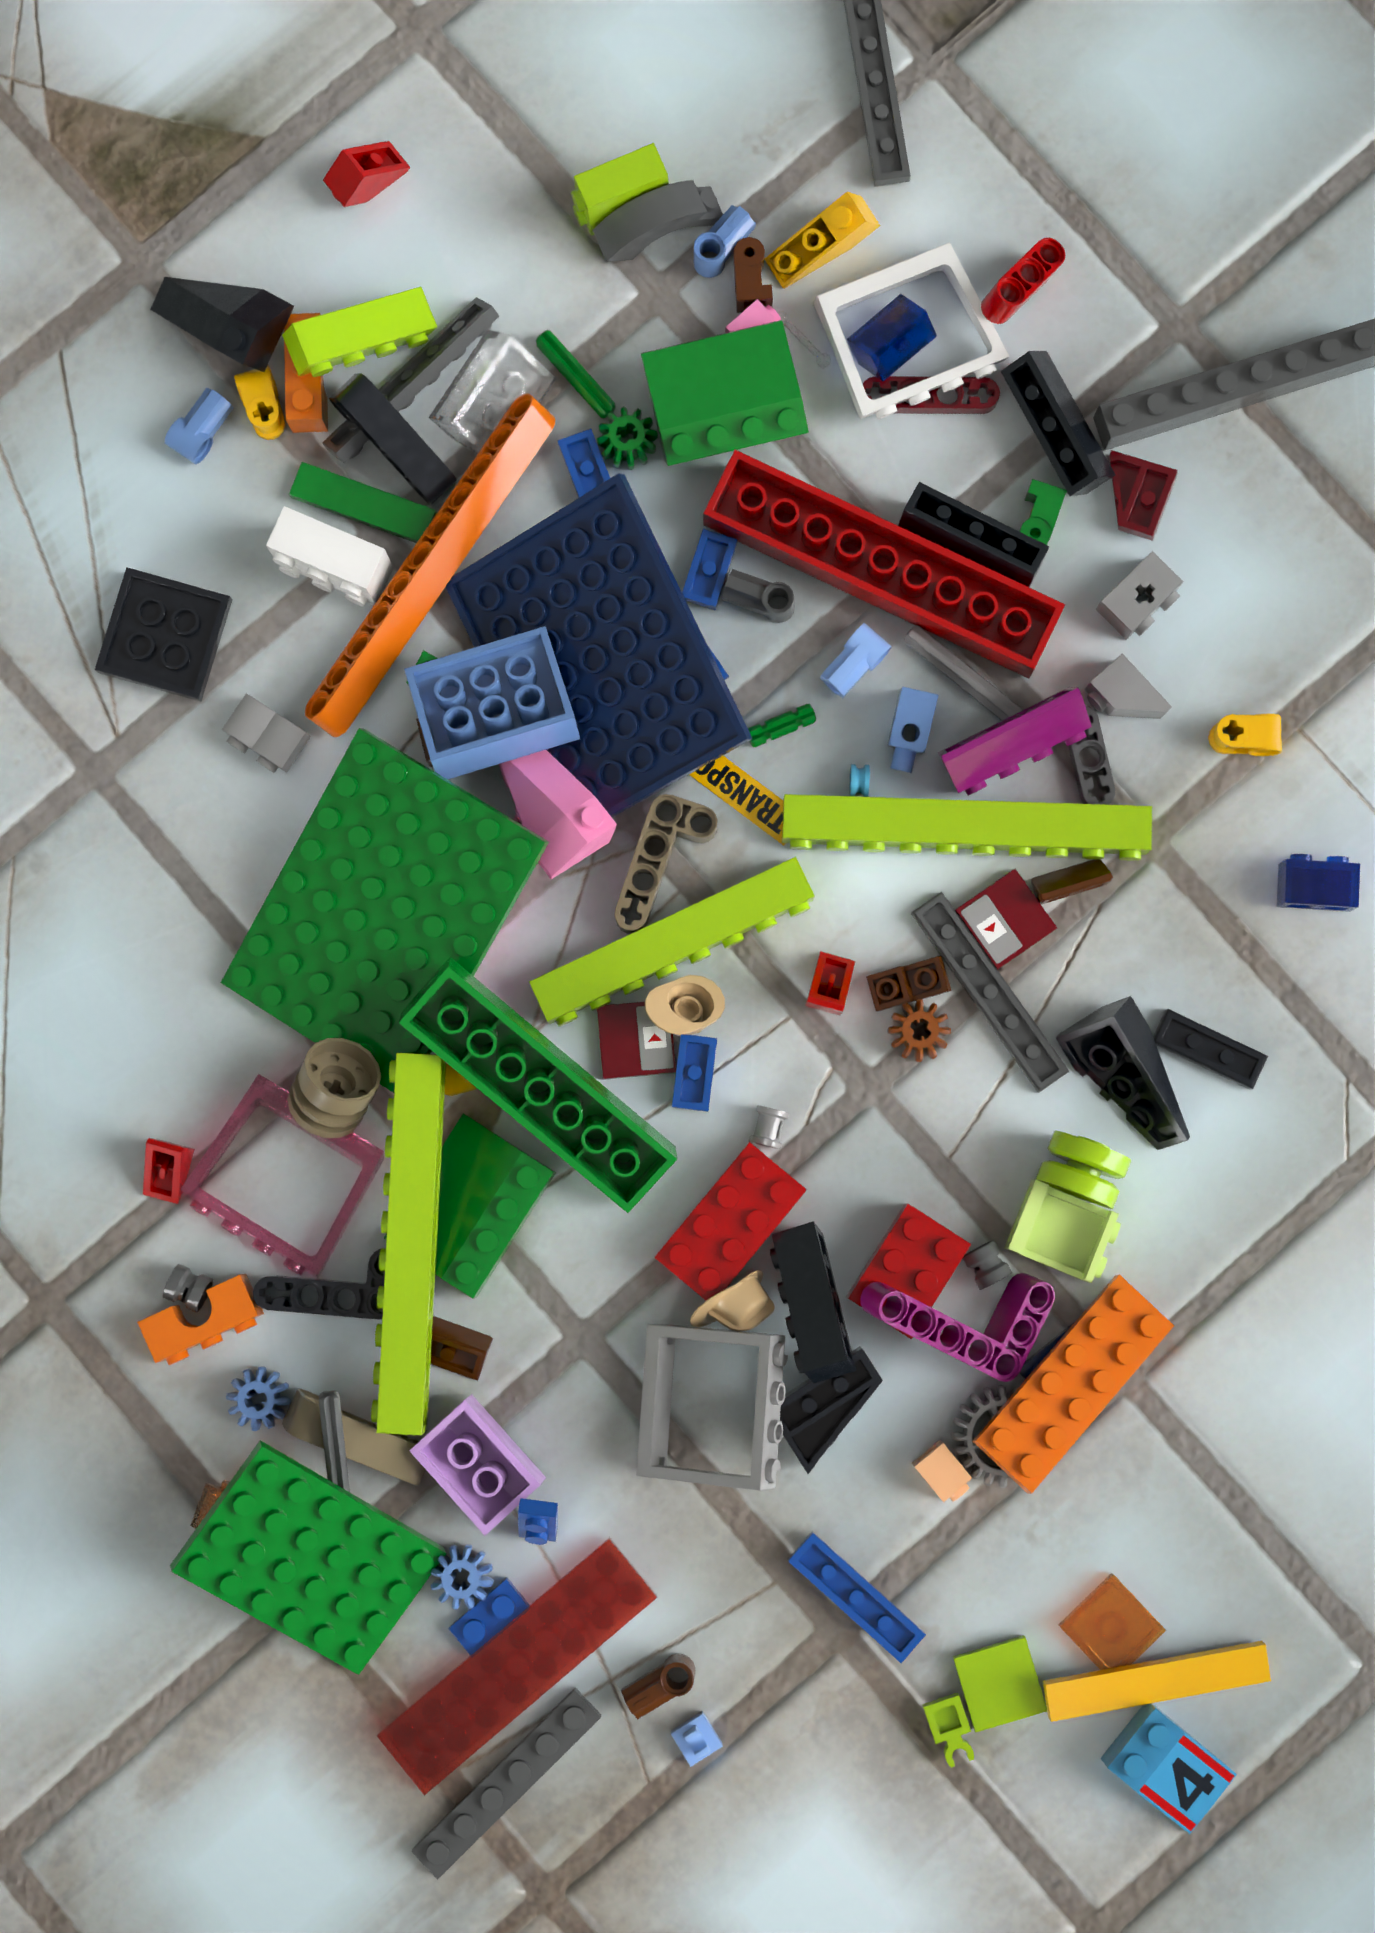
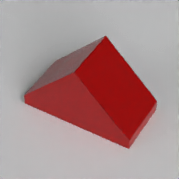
M820 951L805 1006L840 1016L845 1007L855 961Z
M148 1138L145 1149L143 1195L178 1204L195 1149L160 1139Z

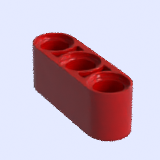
M1050 237L1039 240L999 279L981 302V310L986 319L995 324L1005 323L1049 280L1062 265L1066 256L1063 246L1057 240Z

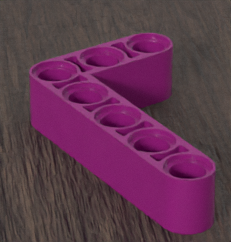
M1026 1273L1016 1274L1008 1282L983 1334L881 1282H873L866 1286L860 1299L863 1310L869 1315L999 1381L1008 1382L1015 1379L1020 1373L1053 1306L1055 1291L1049 1283ZM887 1298V1302L885 1306L882 1308L883 1302Z

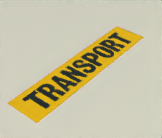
M721 756L689 774L783 846L786 844L782 843L783 800L725 756Z

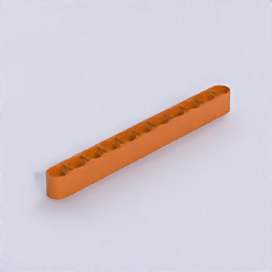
M529 393L523 394L511 404L308 701L305 708V716L332 737H339L349 729L554 428L555 417Z

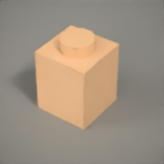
M941 1440L912 1462L913 1466L943 1502L948 1498L952 1502L957 1500L970 1488L967 1482L972 1477Z

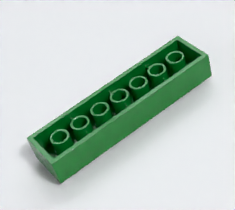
M451 957L401 1012L400 1025L627 1213L633 1209L676 1162L677 1152L674 1144Z

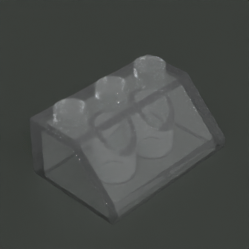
M487 329L428 418L453 440L478 454L511 404L519 396L529 393L541 403L557 378L510 334Z

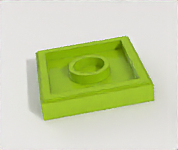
M1024 1635L952 1656L975 1733L1047 1712L1046 1703Z

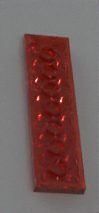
M609 1537L477 1651L467 1657L377 1734V1737L425 1796L657 1598V1594Z

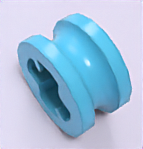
M851 764L849 796L861 793L863 797H868L870 766L864 765L863 768H857L856 764Z

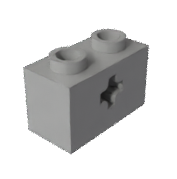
M1152 551L1099 603L1096 611L1126 640L1134 632L1140 636L1154 623L1155 620L1151 615L1159 607L1166 611L1180 597L1176 591L1184 581ZM1145 593L1148 599L1139 604L1135 600L1136 597Z

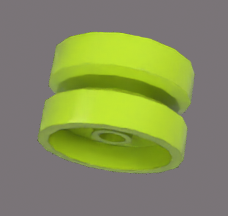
M1055 1130L1047 1149L1052 1155L1067 1163L1065 1165L1051 1160L1042 1162L1036 1180L1076 1198L1113 1209L1120 1191L1114 1184L1101 1179L1100 1175L1114 1179L1125 1178L1131 1159L1097 1141Z

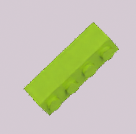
M420 286L292 323L282 336L298 376L311 373L313 377H319L333 370L332 366L344 363V366L348 368L365 361L366 356L376 354L377 358L391 355L397 351L396 347L407 344L409 349L419 347L429 341L428 336L437 328V324L423 289Z

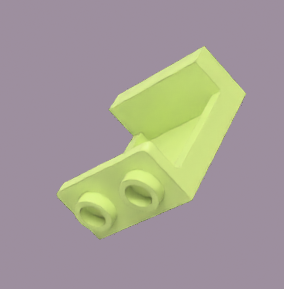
M1034 1179L1030 1181L1004 1249L1082 1281L1092 1283L1094 1277L1100 1278L1105 1269L1107 1258L1103 1254L1107 1243L1113 1244L1119 1233L1121 1223L1116 1222L1119 1213L1103 1209Z

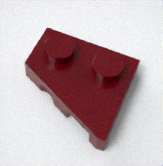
M1111 450L1110 466L1115 473V476L1112 477L1118 530L1153 541L1177 478L1178 470Z

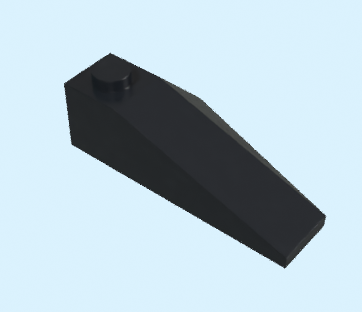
M1131 996L1102 1006L1057 1035L1056 1040L1073 1068L1082 1077L1085 1075L1089 1076L1102 1089L1099 1092L1101 1096L1107 1101L1112 1099L1126 1112V1120L1157 1150L1188 1141L1190 1135L1150 1027Z

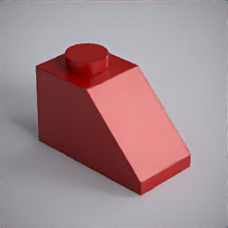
M390 141L343 149L323 181L332 191L335 199L343 207H348L370 201L406 174L410 166Z

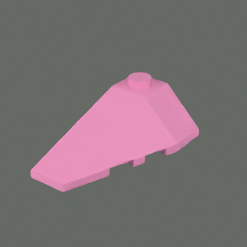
M547 750L499 764L506 787L510 789L515 803L514 810L518 820H521L522 826L549 841L538 863L550 879L558 876L610 842L617 826L616 822L598 799Z

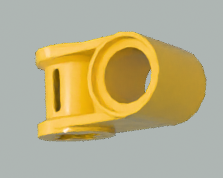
M267 365L265 372L252 369L234 375L247 417L257 435L266 440L278 438L284 432L286 425L278 399L277 386L269 365ZM268 415L269 420L264 422V416Z
M1269 713L1226 715L1209 731V745L1213 750L1221 754H1249L1253 756L1281 754V716ZM1227 728L1228 734L1234 735L1235 738L1230 740L1228 734H1223V730Z

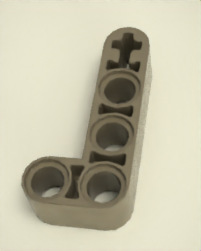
M670 794L659 795L653 800L615 908L614 916L617 926L621 931L626 934H632L648 924L676 838L680 837L696 843H706L714 838L717 833L718 820L712 809ZM663 805H671L676 809L677 815L671 821H662L656 816L658 808ZM704 816L711 821L712 826L707 832L697 833L691 828L692 820L696 817ZM651 839H659L665 844V850L658 856H651L645 851L646 843ZM640 873H647L652 876L654 880L653 885L648 890H638L633 885L635 876ZM628 894L639 900L637 914L641 917L640 921L633 920L631 925L626 924V918L622 915L623 912L629 913L634 903L633 898H627ZM640 900H648L647 904H644Z
M297 1388L282 1425L292 1436L324 1449L319 1396ZM341 1410L346 1458L408 1483L420 1484L426 1469L409 1451L419 1442L418 1440L403 1434L376 1433V1423Z

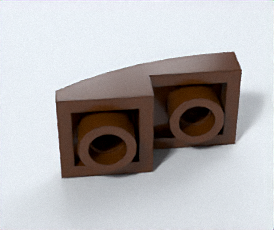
M936 956L910 965L899 966L866 976L876 1012L901 1006L905 1002L912 1003L918 999L923 1000L952 991L942 956Z

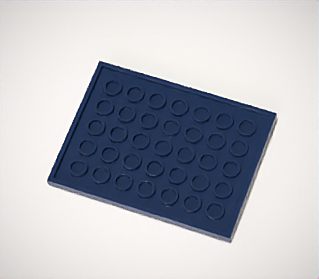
M618 473L455 574L446 585L449 596L474 647L546 626L580 735L579 740L546 750L598 799L611 817L616 816L753 739L625 474Z

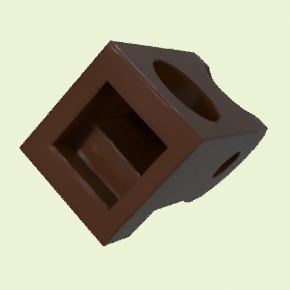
M752 237L742 238L734 247L733 266L737 313H742L757 299L765 307L767 305L772 307L773 304L772 284L762 285L761 272L764 269L765 249L758 239Z

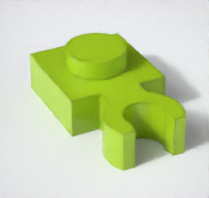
M958 1692L922 1704L935 1744L943 1741L947 1743L944 1748V1756L948 1765L951 1768L955 1766L952 1755L956 1749L965 1750L969 1761L974 1760V1752L971 1745L962 1739L961 1736L971 1732Z

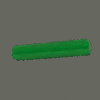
M546 330L535 340L537 347L600 418L605 419L609 412L613 413L616 409L615 402L550 330Z

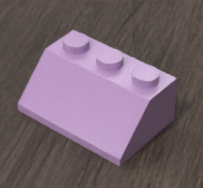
M472 1394L409 1450L484 1536L519 1505L520 1498L526 1499L546 1479L543 1473Z

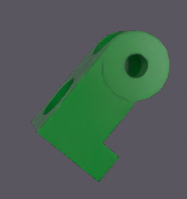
M1032 479L1024 500L1034 504L1028 520L1022 524L1019 532L1047 545L1067 491Z

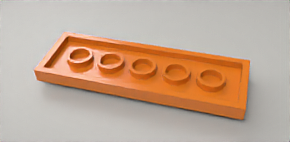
M1120 1274L1114 1276L972 1442L1027 1494H1032L1174 1325Z

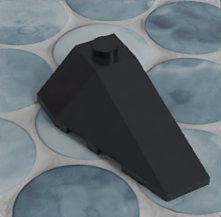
M164 277L150 310L242 365L265 372L294 305L264 289Z

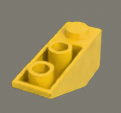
M847 191L769 254L765 261L782 288L785 289L849 251L881 225L863 197Z

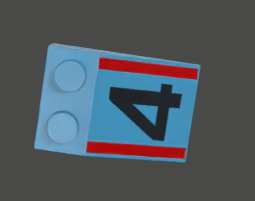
M1153 1703L1142 1705L1101 1757V1760L1109 1770L1189 1834H1191L1237 1775Z

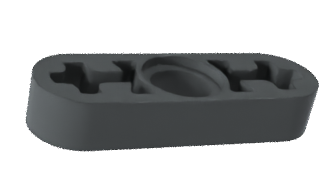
M1085 705L1092 726L1086 729L1085 733L1087 738L1094 735L1095 740H1086L1078 745L1074 743L1068 746L1078 790L1083 804L1109 805L1115 797V785L1101 726L1096 711L1090 706ZM1085 748L1096 750L1099 754L1098 765L1095 767L1084 766L1079 759L1081 750ZM1100 770L1103 771V775H1099L1096 778L1099 789H1106L1107 791L1102 797V802H1098L1096 796H1089L1088 792L1094 788L1093 779L1090 777L1085 780L1083 775H1093Z

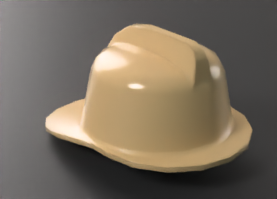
M697 975L680 977L651 990L645 999V1011L649 1019L658 1028L667 1033L677 1035L700 1033L707 1026L718 1020L725 1009V997L721 989L712 980Z
M761 1270L751 1272L735 1285L706 1300L692 1314L690 1318L691 1326L702 1327L715 1321L734 1331H747L758 1326L775 1309L774 1303L760 1284L763 1272Z

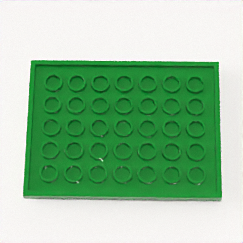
M359 728L220 983L314 1043L327 1038H344L360 1044L373 1055L379 1064L381 1072L380 1085L394 1093L395 1083H390L389 1066L391 1060H396V1053L430 1054L432 1050L399 1024L401 1012L450 957L471 975H475L549 841L369 731Z

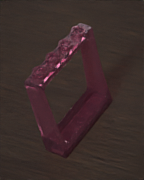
M258 1074L180 1190L183 1195L193 1200L189 1206L199 1214L208 1218L212 1212L223 1219L221 1226L231 1234L239 1237L244 1232L255 1239L252 1246L260 1252L271 1256L274 1251L286 1258L283 1265L292 1272L302 1276L304 1271L319 1279L384 1161V1151L354 1132L341 1138H324L309 1133L295 1121L289 1111L287 1101L289 1092ZM259 1106L274 1112L362 1168L319 1251L314 1256L306 1255L201 1189L203 1182L253 1111Z

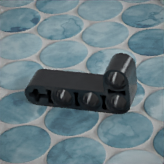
M362 373L354 374L329 398L338 412L350 423L357 425L429 505L434 503L457 481L449 468L377 387Z
M381 1249L375 1251L369 1259L366 1283L278 1275L260 1279L256 1283L253 1290L254 1300L258 1306L266 1310L380 1320L383 1317V1312L376 1308L374 1300L378 1294L379 1286H384L385 1275L378 1268ZM274 1283L276 1290H291L290 1297L274 1298L273 1302H271V1296L265 1295V1289L272 1287ZM307 1285L313 1286L318 1292V1301L313 1306L306 1305L301 1299L302 1290ZM344 1288L350 1289L355 1294L356 1301L351 1309H344L338 1302V1295Z

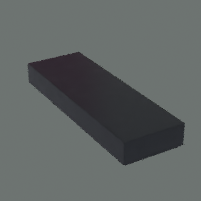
M1170 1009L1165 1010L1153 1036L1157 1046L1250 1090L1254 1089L1268 1058L1267 1055Z

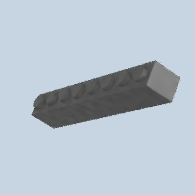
M1375 318L1099 404L1093 420L1103 449L1106 451L1375 367Z

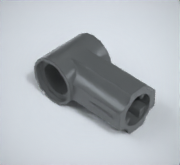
M732 569L728 576L722 595L723 601L765 615L768 620L775 623L785 622L793 615L795 601L793 590L789 585L783 582L772 583ZM775 596H782L788 601L787 605L781 609H774L768 603Z

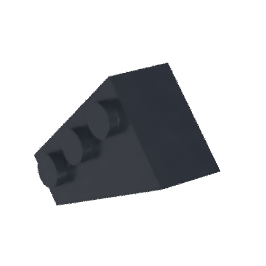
M860 1346L852 1351L857 1371L814 1384L808 1379L785 1395V1400L780 1410L783 1436L807 1474L811 1472L818 1460L834 1443L849 1421L854 1418L883 1381Z

